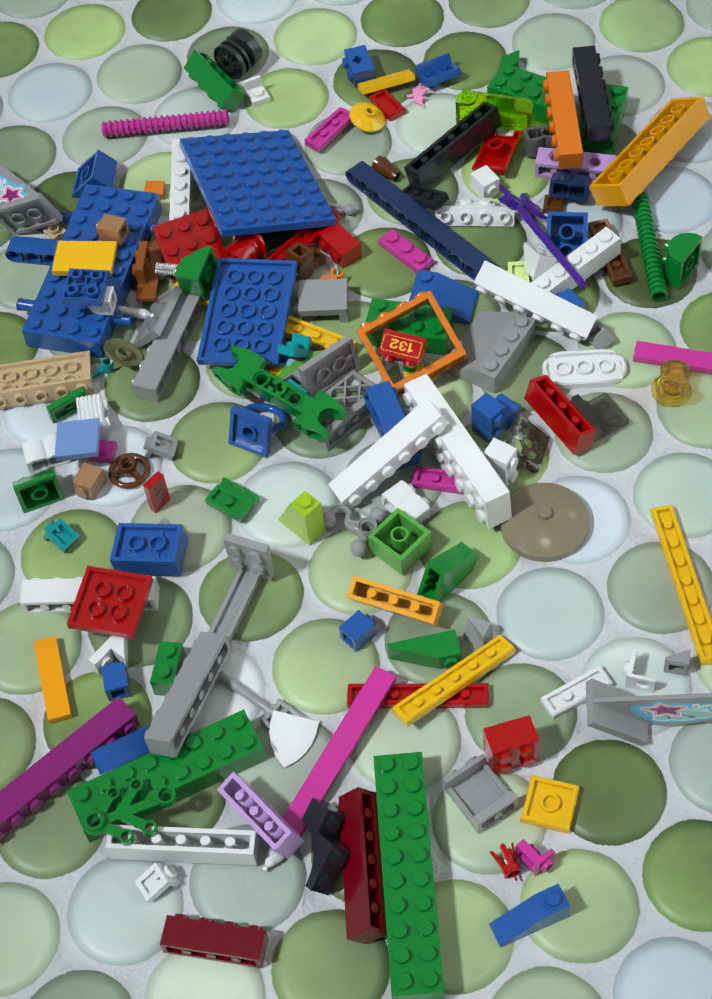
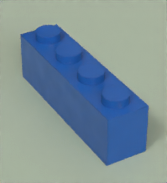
M390 381L365 388L363 399L382 438L406 417L405 408L403 405L400 406L397 390L391 386ZM423 449L418 450L407 463L402 464L395 471L419 464L423 455Z

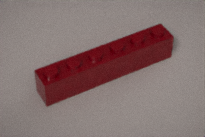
M356 787L338 797L339 811L346 815L340 827L341 843L351 850L343 866L347 940L368 944L386 936L376 792Z

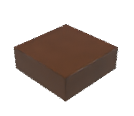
M545 195L542 214L563 212L565 198L559 199Z

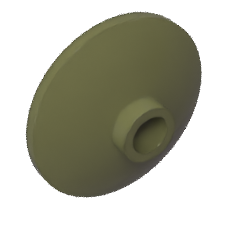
M111 338L104 344L106 355L119 365L137 367L143 360L141 351L129 341Z

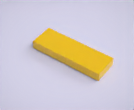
M407 69L358 83V91L365 95L414 81L415 75Z

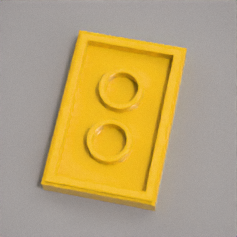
M58 241L52 267L53 276H68L70 268L109 270L110 276H112L118 247L117 241Z

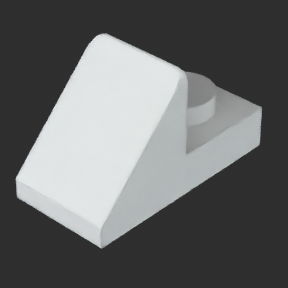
M111 636L88 659L92 670L100 675L102 673L101 667L107 666L114 660H117L119 663L124 662L126 668H128L127 638Z

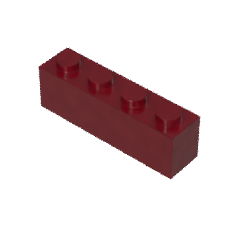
M175 914V916H166L160 946L163 953L263 968L269 939L266 930L257 925L242 927L231 921H225L222 924L216 923L210 918L201 917L197 920L190 919L189 916L184 914Z

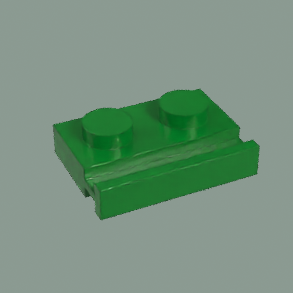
M223 477L222 482L216 485L205 498L207 505L241 523L254 508V504L259 502V496Z

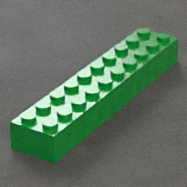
M422 752L373 756L392 999H445Z

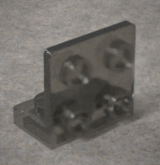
M603 393L590 401L583 400L579 394L571 397V402L597 430L593 442L629 425V419L607 393Z

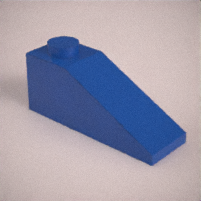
M558 883L534 894L489 923V926L501 948L570 916V904Z

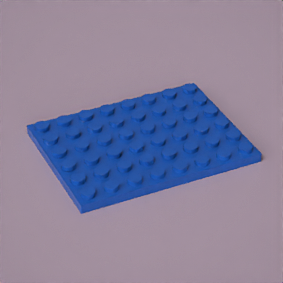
M281 129L278 131H261L256 133L244 132L242 134L208 135L205 137L180 139L179 146L221 237L326 227L336 224V218L289 130Z

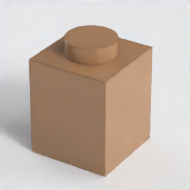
M104 213L96 225L100 241H117L118 246H122L129 234L126 218Z
M86 462L83 463L71 481L77 496L93 501L107 482L103 469Z

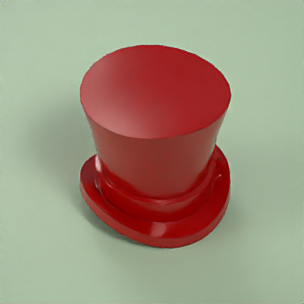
M259 233L236 235L233 243L220 250V258L263 260L266 258V246Z

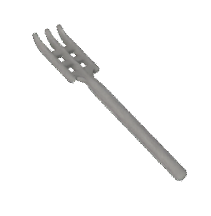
M222 670L217 677L218 680L256 707L264 710L265 716L260 719V723L270 729L269 719L272 717L273 710L277 711L280 707L284 708L282 711L284 713H291L292 715L306 718L281 699H278L276 704H267Z

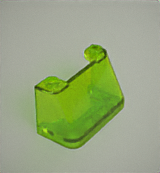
M464 90L457 96L455 102L456 124L485 101L498 107L502 126L499 127L501 129L523 131L526 128L537 126L533 102L527 98ZM522 134V137H521V145H522V146H523V134Z

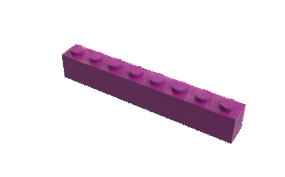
M119 696L0 791V841L11 829L20 826L24 819L32 812L38 811L49 798L58 795L62 788L70 781L79 778L86 768L95 765L90 752L136 731L140 725L138 718Z

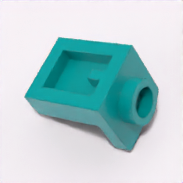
M293 333L292 340L287 341V344H278L277 353L290 357L308 358L312 338L303 334Z
M61 518L56 522L52 520L44 528L45 534L43 539L45 541L49 539L63 553L79 538V535Z

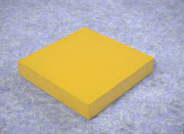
M531 775L520 822L569 834L580 786Z

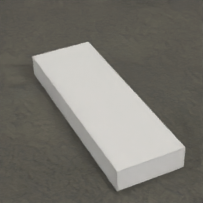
M600 665L540 698L541 704L553 720L586 702V681L595 679L613 686L612 680Z

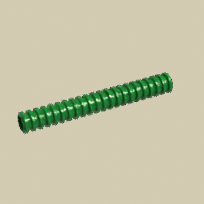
M643 190L633 200L632 208L649 296L652 301L657 302L666 299L668 291L647 191Z

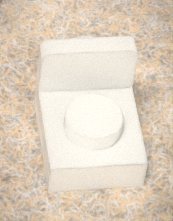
M260 75L243 81L245 95L253 108L270 102V96L262 85Z
M157 862L135 881L147 902H153L169 886L177 887L180 884L176 877L177 872L171 865Z

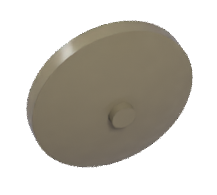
M534 483L518 489L510 496L512 518L501 523L500 529L506 544L518 555L532 561L553 562L569 557L585 542L589 532V513L583 500L572 490L554 483Z

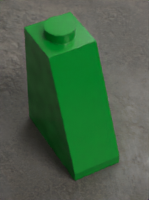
M460 542L427 562L417 595L441 602L473 571L479 554L463 542Z

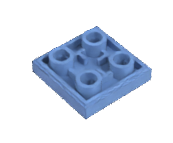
M92 418L57 422L56 461L99 457L100 419Z

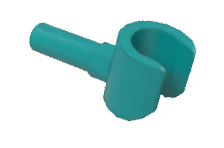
M109 357L102 359V367L92 373V379L102 373L110 374L113 372L114 363L110 364Z

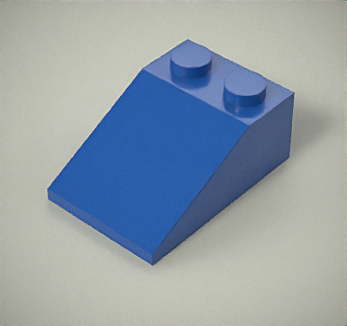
M588 212L547 213V236L565 257L587 241Z
M418 270L409 301L415 299L414 297L418 293L430 290L440 307L453 308L454 323L470 325L478 292L438 272Z

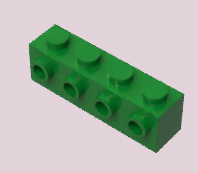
M197 50L192 52L184 66V69L189 73L188 76L198 83L200 89L208 93L207 96L218 103V108L223 111L227 109L235 112L246 93L208 54Z

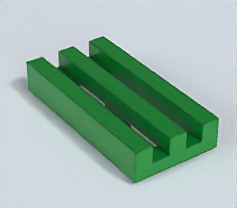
M82 386L46 406L49 418L53 424L77 411L76 398L87 396Z

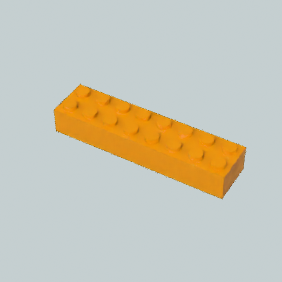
M704 97L672 98L590 184L589 188L597 206L627 207L633 203V200L643 192V189L654 180L655 176L664 169L667 163L675 157L678 151L685 146L690 138L711 117Z

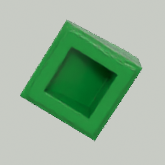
M520 50L501 57L500 69L504 63L519 68Z

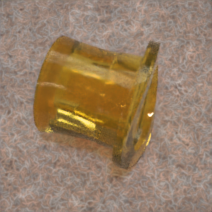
M668 360L661 365L660 375L653 381L651 387L652 396L659 404L665 407H678L685 404L691 398L692 388L688 382L692 371L689 365L680 360Z

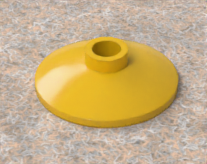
M357 103L351 107L349 112L351 122L364 132H378L383 129L386 122L383 112L377 106L370 103Z

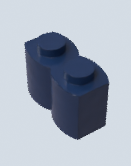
M555 172L550 180L549 195L559 199L568 197L574 201H586L590 194L589 186L592 178L582 174L572 176L566 172Z

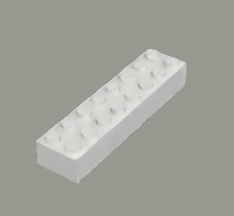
M425 374L405 383L403 398L407 404V407H405L407 415L428 398L450 423L442 433L433 437L427 445L429 448L433 447L435 456L439 462H443L447 475L455 479L456 488L459 492L463 491L468 506L476 510L475 513L479 522H484L486 527L491 529L511 519L510 491L428 375Z

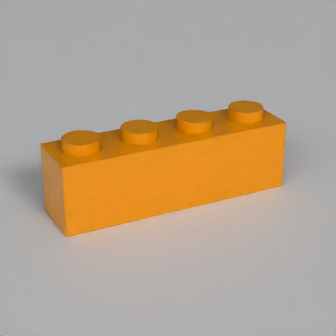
M354 575L347 594V598L352 601L436 627L438 626L444 606L439 601Z

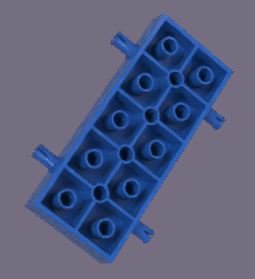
M86 184L75 211L58 210L63 215L61 223H68L61 241H100L96 225L104 213L126 218L129 234L122 246L117 247L113 274L110 276L108 286H113L115 289L117 303L113 315L93 313L84 305L62 304L61 296L67 276H53V259L35 300L18 298L16 303L18 311L30 312L22 330L27 347L66 353L90 350L91 356L104 358V344L108 339L112 338L116 325L133 327L134 315L118 313V307L125 305L131 290L130 285L136 278L132 273V266L136 264L135 249H138L139 241H150L152 235H154L152 227L159 225L157 223L163 210L159 193Z

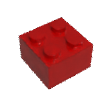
M530 715L483 728V748L490 769L494 774H506L514 768L521 766L525 768L530 767L539 761L540 740Z

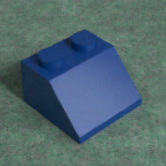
M98 149L77 168L72 197L80 198L86 184L114 187L113 179L117 173V161Z

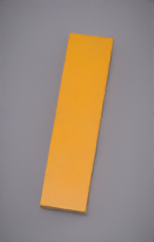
M52 636L33 641L49 723L72 718L57 637Z

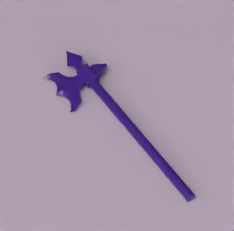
M499 184V191L503 192L504 196L499 197L498 200L505 206L510 207L511 210H516L576 284L581 289L585 288L587 285L586 281L526 211L528 210L535 216L546 220L547 217L539 212V206L529 200V194L522 193L520 199H518L515 195L511 194L510 190Z

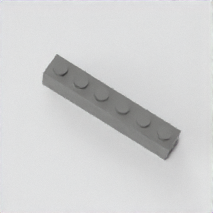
M186 293L180 294L161 335L154 339L152 345L148 346L147 355L140 363L137 376H134L132 379L131 387L136 398L154 402L160 401L203 310L200 296Z
M201 631L197 640L193 642L189 655L184 659L181 670L175 676L169 692L165 694L160 709L155 713L151 726L145 732L144 740L150 753L177 757L231 652L226 635Z

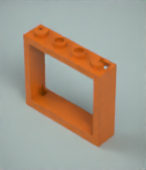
M430 290L418 293L414 297L415 299L398 304L395 310L380 314L378 319L373 322H365L359 327L360 329L356 330L383 381H390L391 386L396 388L398 397L405 393V383L425 374L432 379L467 360L464 348ZM429 303L456 350L393 384L367 336Z

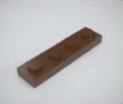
M608 218L588 222V229L592 237L605 227H608L613 232ZM621 250V254L604 265L613 286L632 282L633 279Z

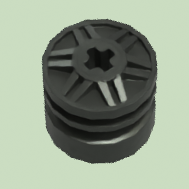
M244 29L233 31L226 40L214 49L213 53L217 65L229 77L234 79L243 77L263 55L259 42L251 33Z

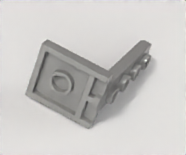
M227 533L224 538V544L230 568L238 572L209 629V633L226 635L230 645L260 579L264 578L272 581L275 571L269 545Z

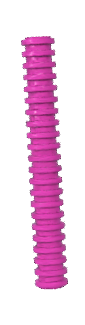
M224 109V111L218 110V112L212 110V112L206 111V113L201 111L200 114L198 112H195V114L189 113V115L183 113V115L177 114L175 116V114H172V116L166 115V117L160 115L159 118L157 116H154V118L150 116L148 119L143 117V119L137 118V120L131 118V120L126 119L125 121L123 119H120V121L114 120V122L109 120L108 123L103 121L101 126L102 134L105 138L108 136L113 137V135L119 137L120 134L122 136H125V134L129 136L131 133L136 135V133L142 134V132L148 134V132L153 133L154 131L159 133L161 130L162 132H165V130L170 132L171 129L176 131L177 129L182 130V128H185V130H188V128L194 129V127L197 129L200 127L205 128V126L211 128L212 125L214 127H217V125L221 127L223 124L228 126L229 115L227 109Z

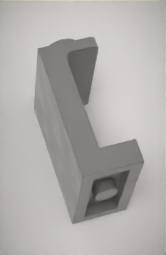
M347 278L299 280V288L295 289V300L298 301V304L294 306L295 316H299V319L304 321V316L339 315L340 323L348 322L349 291Z
M483 754L470 758L465 763V766L459 770L450 771L443 780L444 790L478 834L518 808V796L513 790L509 792L487 765L486 757Z

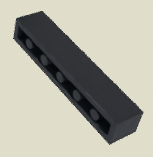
M595 45L572 48V66L587 142L611 140V132H614V120H610L612 116L611 106H607L609 104L608 92H604L606 91V81L602 79L603 67L599 66L601 62L600 53H596Z
M485 101L482 102L408 163L404 169L409 184L412 182L428 187L502 126L498 107Z

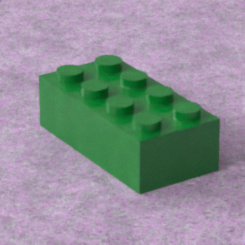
M504 63L487 86V102L547 125L551 121V119H547V107L549 105L545 106V94L547 92H543L542 84L546 77Z
M606 84V91L604 92H608L609 104L607 106H611L612 116L610 120H614V132H611V140L587 142L581 114L578 126L583 152L613 155L627 107L629 87Z
M372 298L366 322H373L378 319L380 314L395 310L396 306L402 302ZM423 305L367 336L371 345L380 347L385 328L422 337L428 342L425 353L445 356L449 343V337L431 305ZM440 307L450 326L453 327V308Z

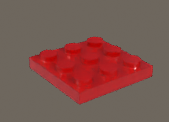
M208 208L152 227L165 264L179 265L182 258L206 246L212 247L217 261L220 258V250L223 249ZM172 273V276L170 275L172 283L177 282Z
M87 566L67 621L68 628L134 639L153 583L152 576Z

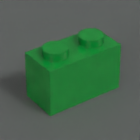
M159 642L150 679L154 695L165 696L169 692L175 676L181 670L183 661L187 657L182 643Z

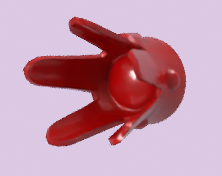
M501 843L500 849L505 863L493 851L489 852L500 866L504 878L514 877L515 881H517L516 875L521 873L523 869L517 862L514 843H511L512 851L510 848L507 849L504 843Z

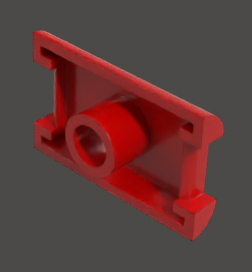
M497 130L485 139L472 166L473 172L487 165L494 173H499V175L505 174L523 131H514L513 136H499Z

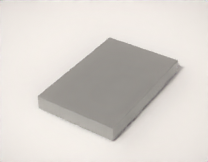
M175 286L156 298V301L153 302L149 310L154 316H147L133 345L140 348L161 335L182 292L181 288Z

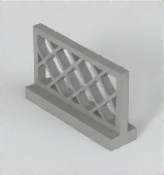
M354 370L325 392L331 396L338 392H344L343 397H335L334 399L338 403H343V407L348 411L349 415L346 421L339 419L331 420L330 418L323 422L322 426H327L325 428L331 437L328 443L319 441L322 448L326 451L333 448L371 417L363 399L362 390L375 384ZM353 379L359 382V385L348 386V383ZM358 391V395L347 396V392ZM347 402H357L352 407H346Z

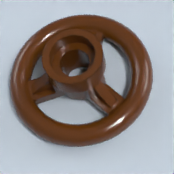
M125 453L118 456L112 461L108 469L110 481L122 489L136 488L142 485L150 475L148 460L137 453ZM137 460L144 466L142 476L136 471ZM126 476L132 477L136 481L125 483L117 478Z

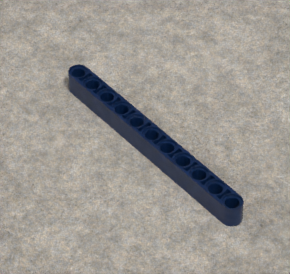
M360 161L345 172L347 180L354 187L474 281L484 261L499 267L364 161Z

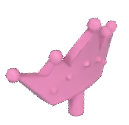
M420 83V85L412 89L413 94L407 95V98L413 97L414 103L425 108L422 101L426 99V96L423 95L430 88L423 89L425 86H422Z

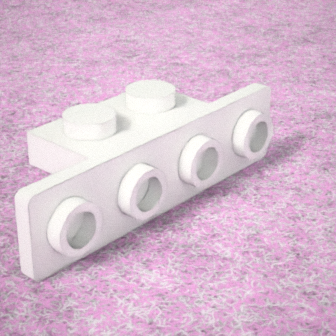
M461 198L456 200L455 206H443L437 209L435 217L447 226H514L515 210H511L507 206H495V201H491L490 198H481L479 200Z

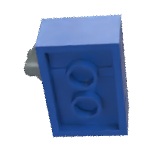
M162 519L159 524L118 523L110 562L114 570L150 576H181L188 543L187 534L182 524H171L167 519Z

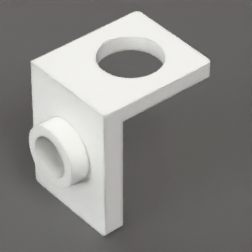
M632 649L630 661L625 660L623 674L627 675L625 687L653 693L656 679L633 674L637 650ZM642 681L647 683L648 685H640L637 682Z

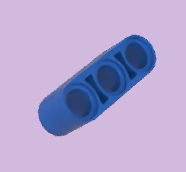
M13 236L10 239L5 256L12 262L51 266L58 240Z
M151 724L90 752L99 774L111 771L150 752L144 740V735Z

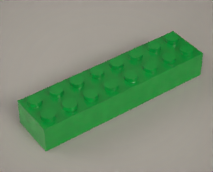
M243 709L187 735L176 758L148 753L68 790L67 793L89 843L107 834L104 832L96 836L88 834L83 827V821L89 812L98 810L106 796V789L110 786H117L119 788L121 799L116 803H112L108 813L118 808L129 788L130 780L135 777L143 780L145 789L141 794L136 795L132 804L156 796L158 788L164 785L173 787L177 796L176 802L227 779L232 772L238 774L265 761L266 756L263 746ZM136 783L133 786V788L137 789L141 786V784ZM112 792L109 796L114 797L117 795V792ZM171 796L164 797L163 801L170 800ZM158 806L138 813L135 816L144 818L165 807ZM122 821L111 823L112 825H129ZM94 822L92 827L98 826L100 822Z

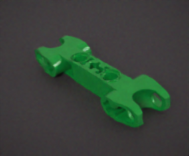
M233 345L229 350L235 360L238 361L237 365L229 369L215 366L212 369L214 377L232 393L242 396L249 389L263 399L295 416L296 418L292 422L293 426L309 438L328 443L331 437L326 428L322 426L323 422L330 418L346 421L349 417L348 411L324 391L318 390L312 398L263 370L267 362L263 357L250 349Z

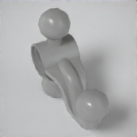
M336 505L329 511L324 512L325 528H332L336 525L337 514L342 513L345 515L344 523L346 528L352 534L359 537V540L353 541L350 546L352 555L356 557L364 556L367 553L369 547L368 535L377 528L378 524H381L386 519V513L380 507L373 508L369 513V517L363 518L360 521L353 520V511L346 505Z

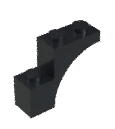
M313 797L302 818L308 826L313 840V863L305 886L311 891L329 896L351 852L350 849L335 838L346 815L332 804Z

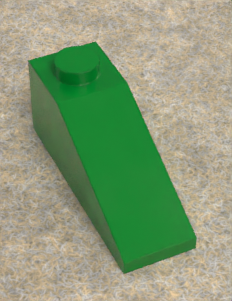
M455 629L387 644L388 657L391 660L436 669H449L462 660V653Z

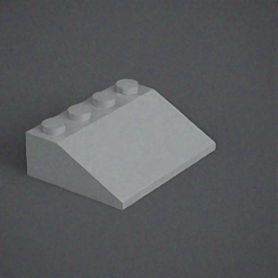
M481 311L459 340L467 354V360L445 372L495 394L534 339L536 320L516 312Z

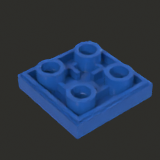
M70 268L61 296L62 304L102 306L110 279V271Z

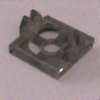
M517 414L513 419L505 443L516 448L515 439L517 438L521 442L522 451L519 452L517 450V458L519 459L517 469L525 467L534 474L539 472L550 437L523 415ZM525 439L531 440V448L526 446ZM530 451L536 454L533 459L527 458Z

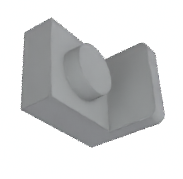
M154 431L151 438L147 437L143 449L146 450L144 457L149 458L151 453L172 460L179 439Z

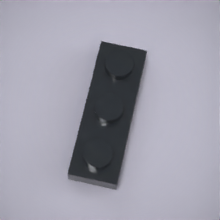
M412 182L402 190L422 207L435 211L443 207L444 203L450 199L447 192Z

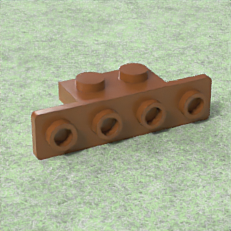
M139 241L138 249H135L136 264L132 266L133 276H136L138 282L136 301L138 302L156 301L160 274L158 272L157 274L155 273V266L157 262L161 264L163 259L157 241Z

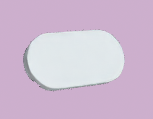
M609 349L561 351L553 353L547 360L545 359L542 364V376L547 374L559 389L610 387L624 379L627 366L625 359L621 355L619 356L615 351Z

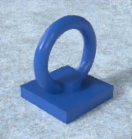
M253 403L245 407L234 405L230 409L228 444L266 457L270 453L271 435L281 432L288 423L286 413L281 408L268 403ZM255 411L270 412L279 418V422L272 426V418Z

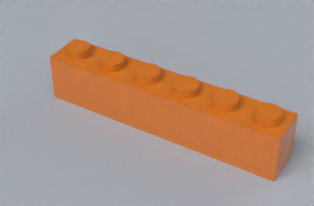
M569 70L546 72V80H543L542 84L543 92H547L545 94V106L549 105L547 107V119H551L549 121V132L553 133L551 135V145L555 147L553 149L554 161L558 162V169L582 167L583 149Z

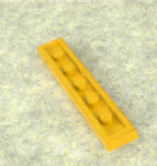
M498 635L393 706L392 713L406 727L410 726L515 654V647L503 636Z

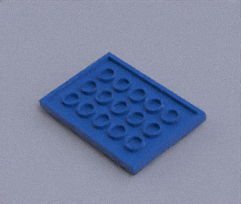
M218 258L197 355L198 365H237L238 361L235 360L229 350L234 345L250 349L259 354L267 362L265 368H279L281 353H277L278 344L284 343L298 267L297 261Z

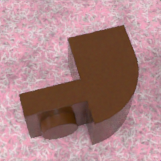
M298 242L286 250L285 260L297 261L296 274L303 278H310L312 270L326 261V255L312 246L307 247Z

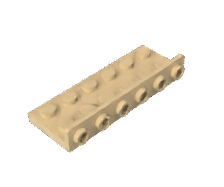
M90 350L1 364L0 409L56 401L81 386L87 396L93 395Z

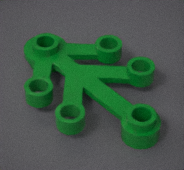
M135 777L130 780L129 788L118 808L108 813L112 803H116L121 799L119 788L117 786H110L106 789V796L98 810L91 811L85 816L83 827L88 834L93 836L104 832L118 838L124 846L133 844L135 840L133 832L130 829L122 830L111 823L122 821L143 830L147 837H154L158 833L156 822L153 820L147 821L135 815L158 806L165 808L173 806L177 800L175 790L169 785H164L158 788L156 796L132 804L136 795L141 794L145 789L143 780ZM136 783H140V784H141V786H140L139 788H137V789H134V788H133V786H134ZM112 792H117L116 796H109ZM171 796L170 800L163 801L164 797ZM94 822H100L98 826L92 827ZM149 826H154L152 831H146ZM124 835H131L128 840H123Z

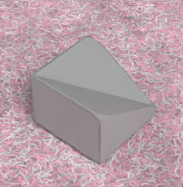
M600 322L591 328L586 338L596 350L605 349L615 340Z
M469 615L464 632V640L482 647L487 643L491 635V623Z
M691 650L665 657L663 672L686 676Z

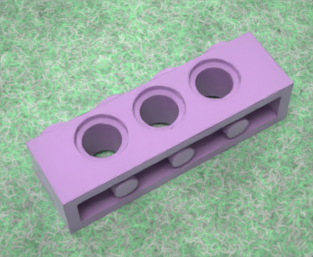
M539 147L535 161V177L551 179L555 172H566L572 176L577 174L589 176L593 182L616 158V155L583 152L582 167L558 169V162L554 161L553 148Z
M232 772L217 789L273 850L285 858L289 859L305 841L247 780L235 772Z

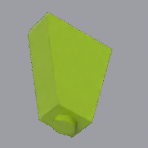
M304 491L292 501L279 518L283 525L308 545H312L325 533L321 502L307 491Z

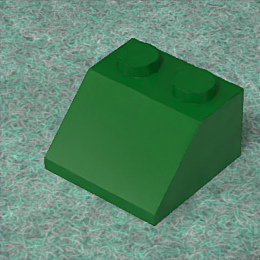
M206 246L182 258L174 272L182 293L200 296L202 301H207L211 292L217 265V258L211 246Z
M54 468L43 470L37 474L12 482L13 489L24 514L65 499Z

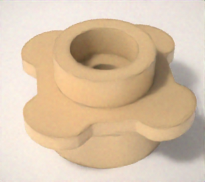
M60 223L49 225L43 229L44 234H47L49 239L58 241L63 238L66 228L61 227Z

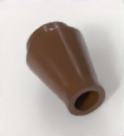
M378 156L372 164L374 170L393 182L400 177L401 172L385 156Z

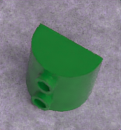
M681 233L666 241L663 251L667 253L662 259V265L666 266L665 279L673 288L679 290L698 266L703 236L695 233Z

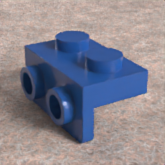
M449 53L416 65L419 82L429 88L437 87L443 81H452L456 76L461 75L460 67L452 64Z

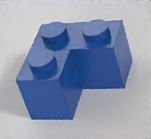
M486 392L471 404L472 431L489 444L493 438L499 440L509 428L515 427L520 421V406L503 393L493 398Z

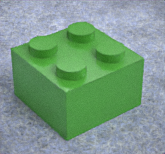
M397 508L368 535L369 551L403 575L432 547L431 531Z

